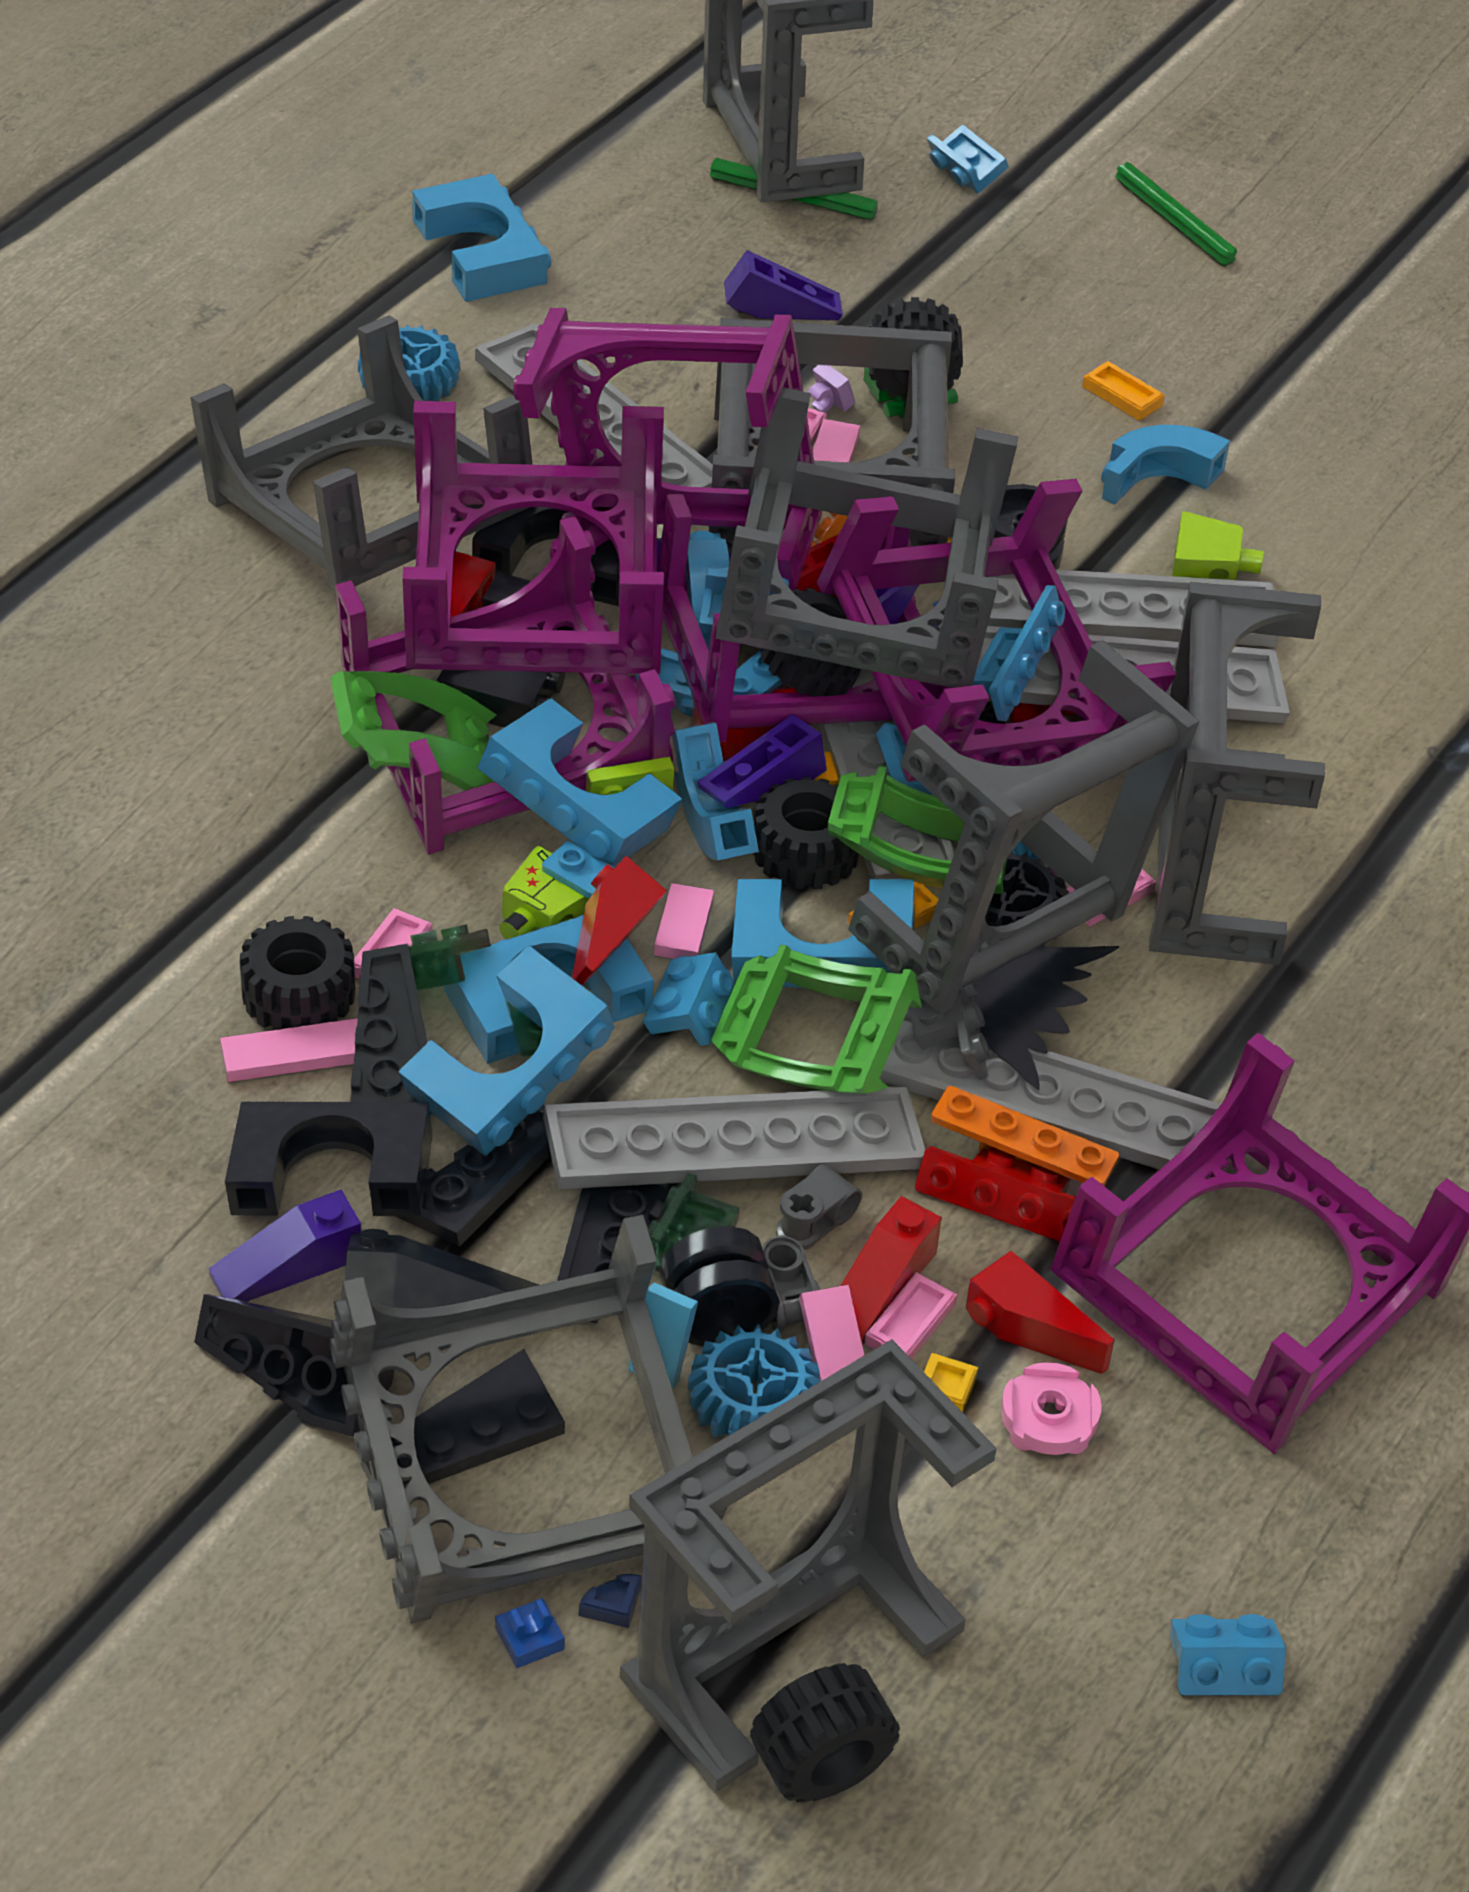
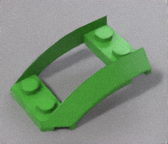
M340 671L330 677L341 735L354 750L359 746L367 751L369 765L373 769L377 770L381 765L410 768L409 743L426 738L441 770L442 779L455 784L465 791L472 787L476 788L495 782L480 771L478 766L489 741V729L486 724L496 714L471 697L446 684L401 673ZM376 693L406 698L444 715L449 739L415 731L381 729L382 721L377 711Z
M878 766L875 775L858 777V771L841 775L828 821L829 835L838 838L869 861L898 876L914 879V882L942 889L952 861L915 854L874 835L878 814L881 812L909 828L952 841H959L965 822L936 796L911 788L887 775V767ZM1007 859L1002 868L994 894H1003V878Z
M780 945L775 955L767 959L759 955L744 963L711 1041L735 1067L781 1082L819 1090L862 1094L886 1089L889 1087L880 1079V1076L908 1008H922L916 974L911 969H904L902 974L887 973L883 968L832 962L791 950L787 945ZM785 981L815 992L860 1003L834 1066L796 1061L756 1049Z

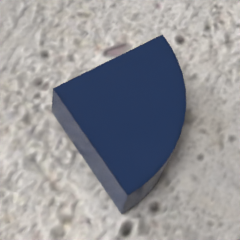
M621 1574L616 1576V1580L606 1582L597 1588L592 1587L586 1592L579 1604V1616L629 1628L641 1591L642 1575Z

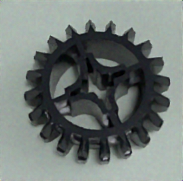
M1028 851L1022 856L1014 855L1011 852L1007 858L1003 878V894H993L985 916L987 925L996 927L1014 923L1066 896L1069 891L1066 890L1065 880L1058 876L1050 867H1045V863L1040 858L1036 860L1030 859Z

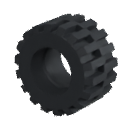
M911 297V301L904 302L903 298L895 300V306L891 307L887 304L881 308V315L875 314L872 319V326L869 327L952 332L947 390L949 391L954 386V380L959 379L961 367H963L961 325H958L956 315L954 313L949 314L948 307L944 304L936 306L935 300L927 298L926 302L919 301V297ZM869 368L871 380H876V387L881 391L887 389L888 396L892 398L902 396V401H906L909 370Z
M805 588L804 591L799 589L792 590L797 597L816 610L832 617L847 620L837 597L823 594L821 591L817 592L812 588ZM759 648L762 652L761 659L763 663L769 665L768 670L773 676H778L781 679V683L787 687H793L796 689V692L801 694L807 693L812 697L835 696L848 693L862 671L860 668Z
M802 777V780L797 781L790 778L784 780L783 785L777 783L769 787V793L764 792L760 796L759 804H756L754 821L759 852L753 854L755 855L756 864L758 867H764V874L769 878L777 877L782 879L783 885L786 886L788 883L794 884L797 889H804V886L822 889L823 884L833 886L839 883L840 877L847 878L852 874V868H856L860 854L838 838L829 835L828 821L838 784L833 786L829 784V780L822 778L819 781L811 780V777Z
M294 916L284 917V921L277 922L275 919L267 922L265 929H255L251 933L252 939L245 940L239 960L243 1005H246V1012L251 1018L257 1017V1024L264 1028L272 1026L273 1030L335 1022L338 1021V1017H345L348 1014L349 1005H352L355 999L354 953L350 940L345 939V933L341 929H331V923L323 919L316 922L313 921V917L303 916V919H294Z
M846 1663L816 1669L783 1687L761 1708L762 1711L755 1716L752 1722L753 1728L750 1730L752 1743L780 1793L783 1794L784 1798L790 1801L796 1800V1802L825 1799L858 1784L873 1773L889 1757L900 1737L898 1733L900 1730L899 1723L868 1671L862 1669L860 1665H846Z

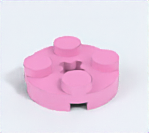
M1037 1363L1024 1368L1023 1375L1016 1377L1014 1381L1012 1377L1006 1384L1001 1403V1417L1005 1428L1010 1433L1011 1443L1020 1450H1032L1049 1455L1079 1454L1085 1451L1089 1440L1094 1436L1099 1425L1102 1404L1098 1390L1092 1383L1089 1388L1085 1382L1078 1379L1080 1372L1063 1364ZM1051 1402L1055 1403L1056 1410L1063 1412L1052 1415L1045 1413L1041 1409H1044L1045 1403Z

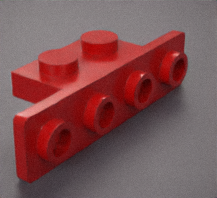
M929 1146L924 1152L915 1183V1189L921 1193L1059 1242L1061 1241L1075 1200V1196L1067 1194L1070 1178L1039 1165H1030L1016 1160V1156L994 1147L989 1148V1150L983 1148L973 1160Z

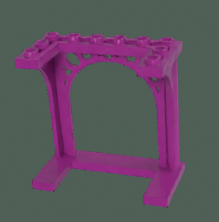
M550 308L544 323L540 324L537 328L536 340L532 349L526 352L525 365L520 375H516L514 379V398L520 401L523 418L539 419L552 391L551 412L558 419V444L565 451V465L621 467V455L614 449L606 437L599 415V401L602 390L618 372L634 364L662 360L756 364L745 392L751 427L768 428L782 388L803 391L792 315H775L771 327L569 321L566 308ZM615 357V362L609 363L606 358ZM584 359L593 363L600 371V375L591 376L579 369L577 360ZM583 385L590 388V394L583 392ZM806 416L798 461L814 464L808 418ZM597 449L601 450L604 455L598 459L596 455ZM662 481L661 508H657V525L663 524L667 495L683 494L692 516L691 525L737 527L738 525L745 527L751 496L748 495L749 489L688 487ZM788 504L777 562L782 578L789 580V589L792 591L797 588L822 516V511ZM593 507L594 510H596V511H601V512L608 511V510L614 508V507ZM571 512L563 514L562 520L576 516L582 530H588L591 533L595 548L610 539L602 529L588 519ZM619 519L617 521L611 522L616 525H621L619 523ZM560 532L557 539H553L551 542V559L559 546Z
M414 401L417 503H419L416 565L415 567H403L402 577L406 669L640 674L655 669L657 674H660L664 572H657V508H661L664 407L622 406L621 467L457 463L456 402ZM463 504H482L484 506L479 509H472ZM549 507L565 510L588 519L606 533L614 544L619 557V632L450 628L453 563L459 543L481 521L497 513L516 508ZM593 507H614L604 512L593 509ZM457 516L464 519L462 521H456ZM619 519V523L621 525H616L611 522L617 521Z
M1077 479L1040 482L1013 535L1010 537L993 538L992 546H989L985 577L1014 574L1031 610L1034 609L1047 585L1056 586L1059 601H1062L1065 607L1064 622L1061 626H1058L1050 642V648L1056 659L1060 677L1056 700L1045 712L1033 719L1009 724L990 723L978 720L989 700L983 684L944 689L938 700L918 680L871 671L906 747L911 731L926 725L958 754L965 757L1003 766H1030L1057 759L1129 723L1079 681L1090 646L1093 644L1048 556L1083 492ZM893 496L854 501L817 580L819 589L823 594H836L847 620L870 625H890L874 589L945 582L951 543L880 550L899 511ZM1170 661L1134 666L1165 693L1176 676ZM1075 693L1077 700L1070 699L1068 694ZM1061 711H1072L1081 716L1084 721L1069 722L1062 716ZM902 768L908 782L918 781Z
M683 494L667 495L657 571L664 572L662 618L674 650L677 653L688 687H690L691 695L695 701L703 724H717L720 742H726L728 729L773 727L792 714L808 725L893 720L875 679L852 687L844 695L812 697L810 694H801L799 692L733 695L740 643L715 638L720 613H714L709 650L707 648L687 596L685 568L692 516ZM891 525L880 550L911 547L909 539L910 529ZM915 595L912 596L897 624L920 617L916 607ZM919 681L938 700L944 689L951 688Z
M576 516L560 520L559 546L550 562L537 577L513 595L499 602L452 616L450 618V628L557 630L560 627L568 626L574 631H610L603 615L598 616L594 609L595 602L590 589V583L595 582V573L591 564V555H595V544L591 533L588 530H582ZM352 580L335 585L343 670L348 672L373 671L402 673L412 670L406 669L405 631L368 641L366 610ZM655 669L640 673L639 682L634 675L629 676L628 673L578 672L590 691L593 701V717L589 729L581 742L568 756L553 765L566 781L586 791L587 770L669 756L671 761H673L670 736L674 735L671 709H674L676 706L675 698L670 685L662 684ZM595 679H599L600 683L596 684L592 681ZM376 693L375 701L378 715L382 721L381 729L399 730L384 695ZM612 708L614 716L605 715L604 710ZM604 728H616L623 731L627 736L621 742H613L604 739L599 734V731ZM426 738L409 743L410 768L388 766L428 855L444 850V836L531 810L496 782L442 798L441 770ZM596 747L598 749L597 752L591 755L588 754V749Z
M1257 1033L1246 1043L1226 1097L1216 1112L1172 1160L1124 1202L1092 1176L1079 1187L1050 1271L1270 1452L1275 1454L1286 1444L1297 1419L1426 1294L1434 1300L1446 1288L1469 1242V1192L1461 1189L1446 1178L1435 1188L1417 1228L1414 1229L1403 1217L1396 1215L1373 1197L1366 1188L1359 1186L1337 1169L1330 1160L1319 1155L1301 1141L1294 1132L1286 1129L1272 1118L1295 1060L1289 1057L1279 1046L1274 1045L1260 1033ZM1248 1153L1267 1168V1172L1258 1175L1250 1171L1244 1160L1245 1155ZM1229 1159L1232 1160V1168L1235 1174L1223 1171V1169H1228L1230 1165ZM1251 1187L1269 1190L1304 1205L1319 1216L1337 1236L1345 1250L1351 1269V1292L1342 1313L1306 1348L1283 1331L1271 1343L1255 1381L1115 1268L1193 1199L1223 1188ZM1371 1250L1389 1265L1376 1266L1369 1264L1362 1259L1360 1253ZM1364 1277L1376 1280L1373 1288L1366 1284Z

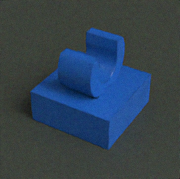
M543 1598L495 1616V1629L516 1669L564 1650L565 1638Z

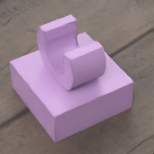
M817 365L812 370L816 383L810 387L808 393H811V397L815 399L811 404L813 408L825 413L834 404L845 412L855 404L848 378L830 365Z

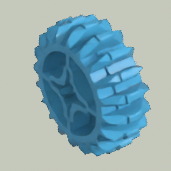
M407 324L405 328H399L404 368L422 400L440 401L441 396H450L451 389L457 386L460 372V359H458L455 343L449 342L448 335H438L437 329L427 331L423 325L418 328H411ZM359 352V360L357 361L358 373H360L362 388L365 389L361 354Z
M758 1324L753 1332L746 1333L738 1325L732 1337L720 1331L715 1343L705 1341L701 1354L695 1355V1359L692 1362L687 1388L690 1390L689 1403L691 1409L697 1412L700 1426L711 1425L710 1431L712 1432L713 1439L724 1434L730 1436L819 1383L820 1371L818 1363L811 1362L812 1356L810 1355L809 1348L798 1349L796 1336L786 1340L781 1339L778 1328L771 1334H766L762 1332ZM752 1380H756L757 1382V1394L753 1393Z

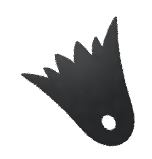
M1040 946L977 980L979 994L974 996V1000L979 1005L984 1017L985 1026L980 1027V1033L984 1036L989 1049L1006 1061L1027 1082L1039 1090L1040 1083L1037 1069L1028 1048L1045 1054L1048 1053L1044 1041L1034 1031L1068 1034L1070 1032L1068 1025L1051 1007L1078 1005L1087 1002L1088 999L1062 982L1077 981L1090 977L1091 973L1074 967L1102 958L1117 950L1119 946Z

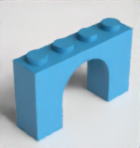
M494 174L412 191L413 222L425 241L464 232L485 233L498 238L490 243L452 251V282L465 302L547 284V268L551 267L550 252L546 246H542L539 242L535 229L526 223L520 207L513 204L507 188L500 185Z
M550 698L492 735L485 748L478 769L577 846L588 851L593 857L600 858L616 867L625 856L629 858L669 829L683 798L650 773L626 790L613 795H599L586 792L566 781L553 765L571 753L583 722Z
M738 879L731 956L735 984L745 962L759 955L767 959L777 953L780 945H787L791 950L832 962L883 968L887 973H894L863 943L859 942L854 935L845 940L829 944L809 943L791 935L783 926L782 879ZM870 879L869 892H872L914 931V879ZM786 981L783 987L803 988Z
M584 915L444 959V991L487 1064L529 1050V1018L505 1000L496 976L529 945L572 977ZM628 939L618 947L585 983L597 998L608 1005L613 1023L647 1012L653 1000L654 979Z
M529 945L496 976L505 1000L543 1030L540 1044L529 1060L509 1072L500 1074L478 1073L465 1067L434 1041L430 1040L398 1071L407 1093L417 1102H428L429 1111L484 1156L488 1155L496 1146L503 1145L511 1137L514 1128L528 1114L539 1110L544 1104L547 1095L561 1081L564 1082L570 1079L577 1071L579 1063L594 1049L601 1048L615 1029L607 1004Z

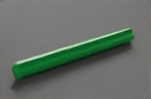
M720 158L714 159L710 167L711 178L757 190V176L751 166ZM849 192L792 199L867 220L874 219L878 208L877 200Z
M1126 162L1117 167L1116 179L1221 265L1226 266L1236 260L1237 249L1133 164Z

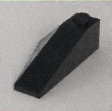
M382 1229L362 1230L359 1234L351 1233L347 1250L345 1281L364 1277L368 1296L376 1303L394 1308L417 1309L447 1306L539 1285L401 1235H389L387 1231Z
M203 1294L194 1343L236 1373H243L264 1388L263 1392L272 1399H280L298 1412L297 1416L307 1424L348 1436H354V1433L360 1432L356 1414L348 1416L343 1401L342 1385L348 1384L344 1367L336 1369L333 1363L329 1339L334 1338L331 1319L211 1294ZM385 1370L378 1376L380 1384L387 1391L392 1385L394 1370Z

